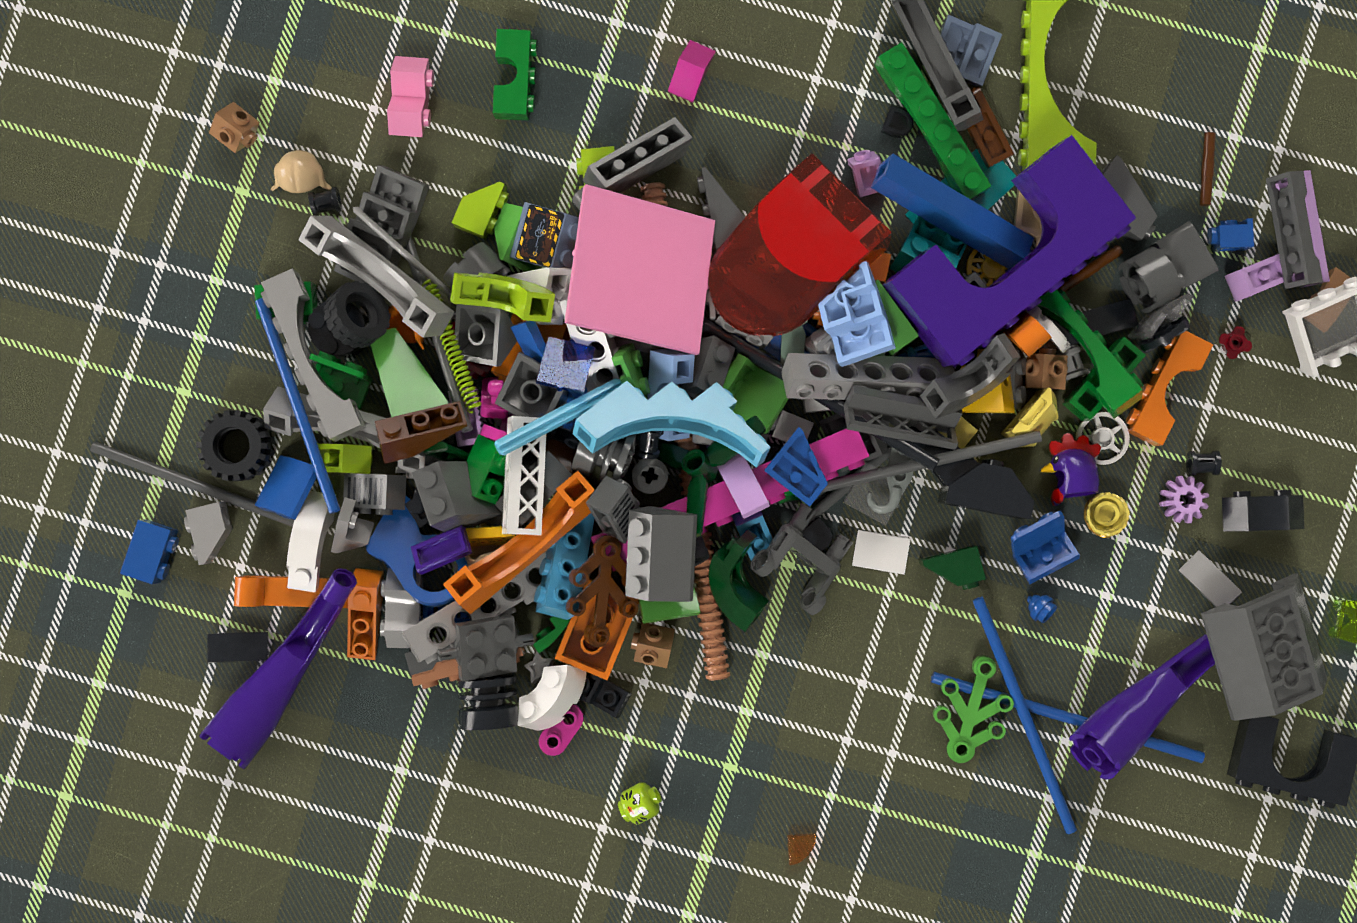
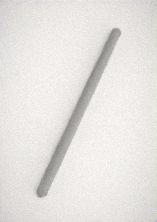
M353 207V212L428 280L430 279L433 284H437V288L449 299L451 298V290L359 207Z

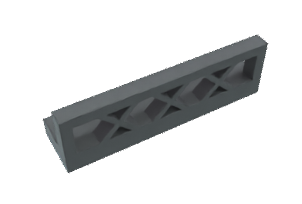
M853 385L843 406L847 430L954 450L959 444L955 427L963 414L962 409L935 419L922 398ZM854 416H860L867 421V423L856 421ZM881 421L889 422L894 428L886 426ZM908 426L916 427L921 433L914 432ZM935 431L947 433V438L941 437Z

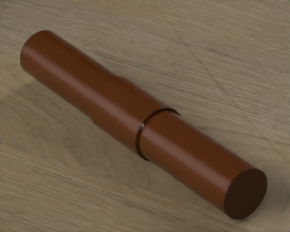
M1214 132L1204 133L1200 206H1211L1216 133Z
M1119 245L1114 246L1095 260L1089 262L1079 272L1063 280L1065 283L1058 290L1062 289L1066 293L1121 256L1123 250Z

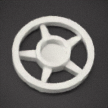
M1098 412L1093 417L1096 429L1091 435L1085 436L1089 438L1092 445L1098 443L1101 446V450L1111 449L1117 453L1116 456L1108 460H1097L1098 456L1095 457L1096 464L1106 465L1116 462L1125 454L1129 446L1130 437L1128 428L1121 418L1117 416L1114 419L1108 412ZM1099 417H1109L1119 425L1112 429L1102 427ZM1082 421L1076 432V440L1079 436H1082V431L1089 421ZM1122 428L1124 442L1121 450H1119L1114 445V434Z

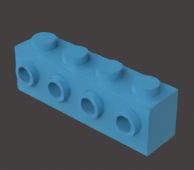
M592 513L547 549L546 557L542 560L539 569L542 579L534 596V601L537 602L535 612L565 620L574 617V615L567 612L566 603L570 598L576 597L582 591V587L571 584L569 574L573 569L579 568L587 561L595 519ZM581 573L576 576V582H580L582 579ZM579 602L573 605V611H576L579 608Z

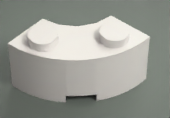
M570 665L544 667L542 678L537 687L528 695L519 697L518 726L539 731L553 727L565 719L564 715L573 704H577L585 685L586 671Z

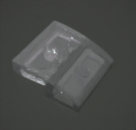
M1189 293L1151 311L1133 328L1128 337L1135 342L1151 338L1160 325L1178 320L1193 296Z

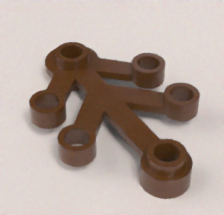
M604 535L598 538L593 545L594 554L579 568L573 569L569 574L571 584L577 587H584L589 581V574L599 566L598 576L576 597L570 598L566 603L568 613L580 616L586 610V603L596 595L594 621L584 631L585 641L594 647L604 646L610 637L609 630L605 626L609 595L619 606V612L623 616L632 618L638 613V604L628 599L611 578V568L613 566L622 576V584L626 587L627 565L620 557L621 544L617 538L611 535ZM611 545V551L606 555L605 549ZM581 573V574H582V579H581V581H580V582H576V576H577V574ZM579 602V608L573 611L574 603ZM631 604L630 612L626 613V606ZM602 631V637L597 641L596 635Z

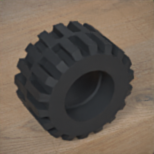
M226 410L222 414L216 413L212 416V421L207 420L203 424L206 428L205 430H200L198 434L202 439L201 442H196V448H201V453L197 455L199 460H204L205 462L202 466L206 470L212 471L211 475L226 481L254 479V476L264 473L263 468L270 466L272 461L269 458L275 454V450H272L275 438L270 436L272 430L265 429L264 420L252 413L239 410ZM235 429L244 431L250 443L247 456L238 463L228 460L223 450L226 436Z

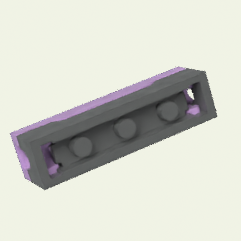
M1289 171L1266 178L1285 289L1308 287L1330 282L1311 171Z

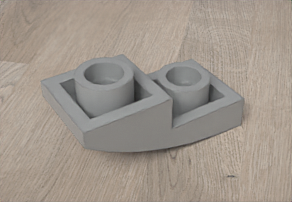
M1197 551L1179 569V572L1215 607L1224 603L1231 604L1242 594V591L1200 551Z

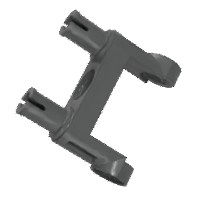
M800 503L799 508L789 523H785L780 527L767 549L756 553L750 567L760 577L767 576L773 569L776 570L789 550L816 570L801 593L802 598L800 600V607L808 614L815 615L824 607L826 603V595L824 594L840 571V561L853 542L838 533L826 554L822 553L803 538L802 532L816 512L807 505Z

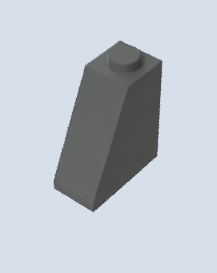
M1116 155L1108 162L1102 174L1136 217L1129 224L1131 229L1123 235L1135 244L1142 239L1147 240L1156 228L1153 222L1157 218V214L1123 160Z

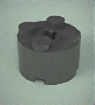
M480 242L463 254L464 259L459 264L454 262L446 271L443 279L452 289L454 272L476 275L488 273L507 276L512 271L486 243Z
M1150 247L1124 261L1118 267V271L1123 269L1124 276L1119 279L1125 294L1131 299L1134 306L1137 304L1142 305L1144 309L1140 311L1144 313H1149L1178 297L1181 289L1186 284L1183 276L1176 272L1171 263L1172 257L1164 247L1160 249Z

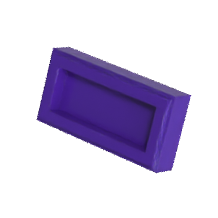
M462 525L411 546L417 573L421 575L472 554L466 528Z

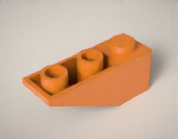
M355 568L353 574L357 579V584L348 597L347 657L376 660L383 601L381 581L384 580V571Z

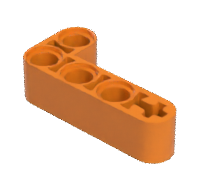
M1024 311L1018 314L1020 319L1014 325L1001 331L1006 334L1015 346L1030 357L1052 337L1034 317Z
M237 576L235 577L234 606L310 607L323 590L329 578H319L318 590L316 592L287 588L288 577ZM348 599L346 600L343 608H348Z

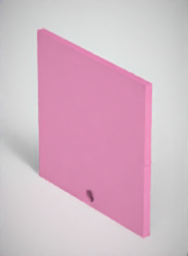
M584 185L575 250L572 252L574 257L564 323L698 355L706 293L709 289L708 277L715 220L595 186Z

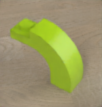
M454 272L450 301L453 304L502 309L514 313L526 321L551 323L555 293L540 285L512 277L488 273L476 275Z

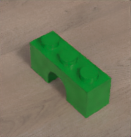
M497 29L496 60L498 64L514 66L517 69V75L510 84L494 85L493 115L495 119L529 121V112H534L535 97L530 95V86L536 83V67H531L532 57H537V40L533 39L530 30Z
M1125 337L1115 340L1108 348L1111 353L1115 351L1122 358L1125 364L1123 367L1129 374L1146 356ZM1094 366L1062 403V405L1084 422L1092 420L1103 407L1096 398V388L1099 387V381Z

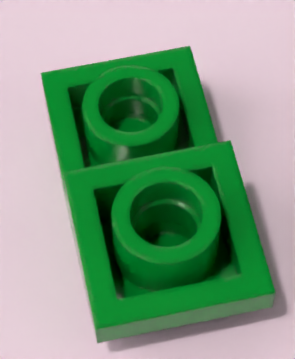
M554 616L550 618L555 629L552 630L548 626L535 635L538 641L533 646L538 653H541L557 639L569 624L570 619L565 620Z

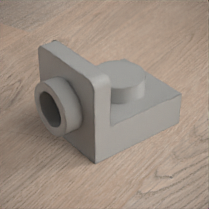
M823 326L805 339L804 349L808 353L836 355L832 337L824 330Z

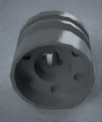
M637 434L627 436L626 440L621 438L613 441L593 454L579 442L571 470L574 472L579 471L581 474L589 477L595 466L601 467L599 481H602L607 476L608 471L614 472L612 479L616 481L617 479H622L627 474L636 450Z

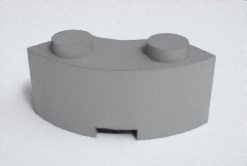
M388 568L386 580L381 581V596L385 597V619H381L380 635L385 636L387 648H410L401 633L423 620V616H420L421 604L412 598L403 588L393 570ZM416 572V583L424 590L423 574L421 575Z

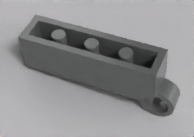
M674 117L589 165L583 182L587 185L622 193L684 157L691 143L692 136ZM583 187L572 198V202L579 211Z

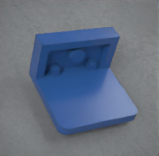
M1061 511L1046 513L1038 522L1031 526H1021L1011 536L1013 559L1029 584L1080 559V554L1065 532V519Z

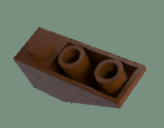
M457 401L375 421L384 463L414 457L467 427L461 402Z

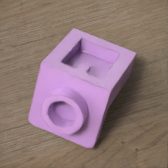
M870 150L856 152L854 157L848 158L847 161L848 165L852 168L857 194L859 197L877 193V191L871 188V185L881 164L880 157L874 151L870 152Z

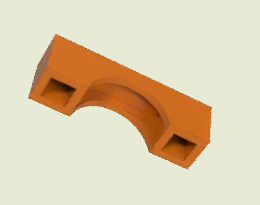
M1185 331L1175 336L1172 343L1163 347L1166 351L1162 359L1158 358L1151 369V373L1154 375L1150 383H1146L1142 387V399L1136 409L1133 408L1127 416L1126 423L1128 424L1127 428L1130 434L1153 446H1162L1175 422V419L1166 407V388L1171 379L1178 373L1201 370L1214 344Z

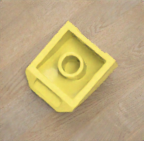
M1048 387L1036 391L1001 434L1009 438L1040 430L1042 436L1052 422L1058 420L1059 417L1057 400L1052 389ZM1037 443L1030 444V445H1025V446H1021V447H1017V448L1034 447V446H1036Z

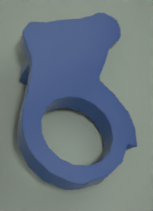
M405 496V503H407L410 499ZM406 506L405 510H393V515H383L373 535L370 537L369 543L366 545L367 552L376 559L383 561L388 568L393 570L403 588L416 602L430 607H441L456 601L447 589L440 592H429L420 588L416 583L417 570L411 546L437 535H422L416 521ZM465 557L455 561L458 564V571L465 565L468 567Z

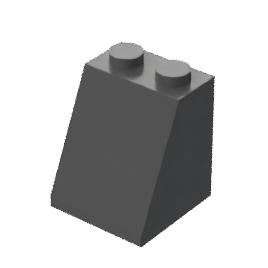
M437 461L412 472L431 527L443 532L460 525L465 528H472L503 515L495 504L472 496L466 461Z

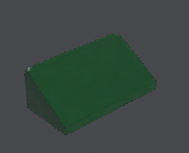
M444 440L424 450L426 455L441 461L467 462L470 454L468 451Z

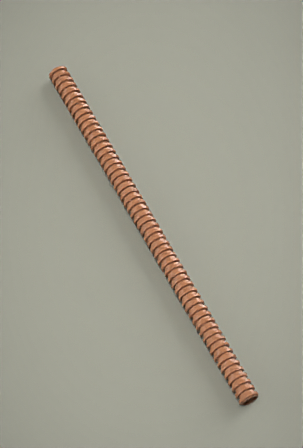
M660 182L648 183L640 188L641 192L644 193L642 200L668 206L667 201H664V198L667 197L666 193L663 192L665 184ZM690 434L689 438L674 440L677 446L689 451L700 449V445L692 442L693 434ZM681 470V474H679V478H682L680 487H683L681 495H684L685 498L687 497L688 486L692 477L684 470ZM709 524L705 526L707 532L701 534L710 557L703 563L695 566L694 583H696V587L694 588L697 592L700 614L697 617L701 618V622L698 624L699 627H702V631H700V635H703L701 644H704L702 653H705L706 656L703 657V661L707 664L704 666V670L708 671L705 677L712 681L726 679L730 676V672L727 671L729 663H726L728 654L724 652V650H727V646L723 644L726 638L722 637V633L725 632L724 628H721V624H723V619H720L722 611L719 610L709 584V567L712 554L714 553V550L710 547V545H713V541L709 539V536H712L711 532H708V528L711 527Z

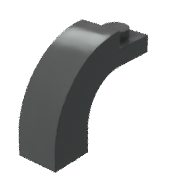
M1005 333L997 335L975 360L955 373L934 379L920 397L935 419L952 414L977 401L1002 383L1013 372L1011 367L1021 356Z

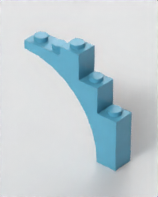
M626 381L579 416L575 421L573 435L592 454L613 441L629 435L650 431H678L708 438L739 453L756 468L765 461L770 449L764 437L756 434L746 424L742 416L733 412L737 401L729 390L723 388L717 382L692 401L688 393L673 382H670L647 400L640 389L633 387Z

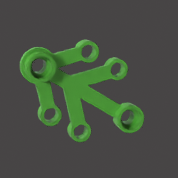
M986 655L976 657L972 663V670L976 677L967 706L958 692L959 685L954 679L947 678L941 683L942 692L949 697L962 720L960 732L958 733L951 722V712L946 706L939 705L933 710L934 719L942 725L949 738L946 747L947 754L957 763H965L971 760L975 754V748L988 740L1003 738L1006 729L999 721H992L988 724L987 729L973 736L971 734L974 725L1000 711L1009 712L1014 706V702L1009 695L1000 694L996 697L995 701L979 709L987 679L991 678L996 672L995 662ZM984 663L990 665V670L987 673L980 671V667ZM954 683V690L952 692L945 691L946 684ZM1007 698L1009 705L1005 708L1000 707V701ZM945 710L947 716L944 719L937 718L938 711ZM994 726H1001V732L999 734H992V728ZM959 745L966 746V751L962 754L956 752Z

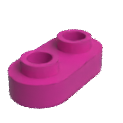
M573 704L566 712V714L574 716V722L566 723L563 719L555 726L543 730L539 737V746L545 754L550 756L561 754L577 733L584 720L583 711L578 705ZM555 737L558 740V745L550 746L548 739Z

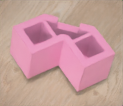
M395 56L390 70L392 97L387 109L389 135L423 137L425 127H429L431 123V110L428 109L429 90L434 84V70H429L428 58Z

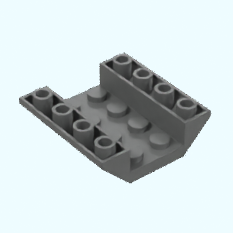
M1294 573L1273 582L1274 591L1240 606L1224 603L1201 613L1231 720L1274 716L1323 694L1327 675L1299 574Z

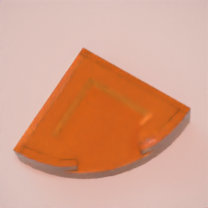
M815 833L787 835L789 865L800 863L810 854L816 842Z

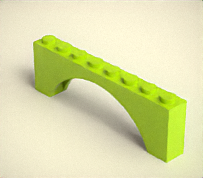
M1023 0L1026 1V11L1022 12L1021 27L1025 28V38H1022L1020 51L1021 56H1025V66H1022L1020 70V83H1024V94L1020 95L1019 109L1024 111L1023 121L1019 124V138L1023 139V149L1019 150L1018 165L1022 166V171L1025 170L1054 145L1071 135L1096 165L1097 143L1077 131L1062 115L1054 102L1046 79L1044 55L1047 35L1056 13L1068 0Z

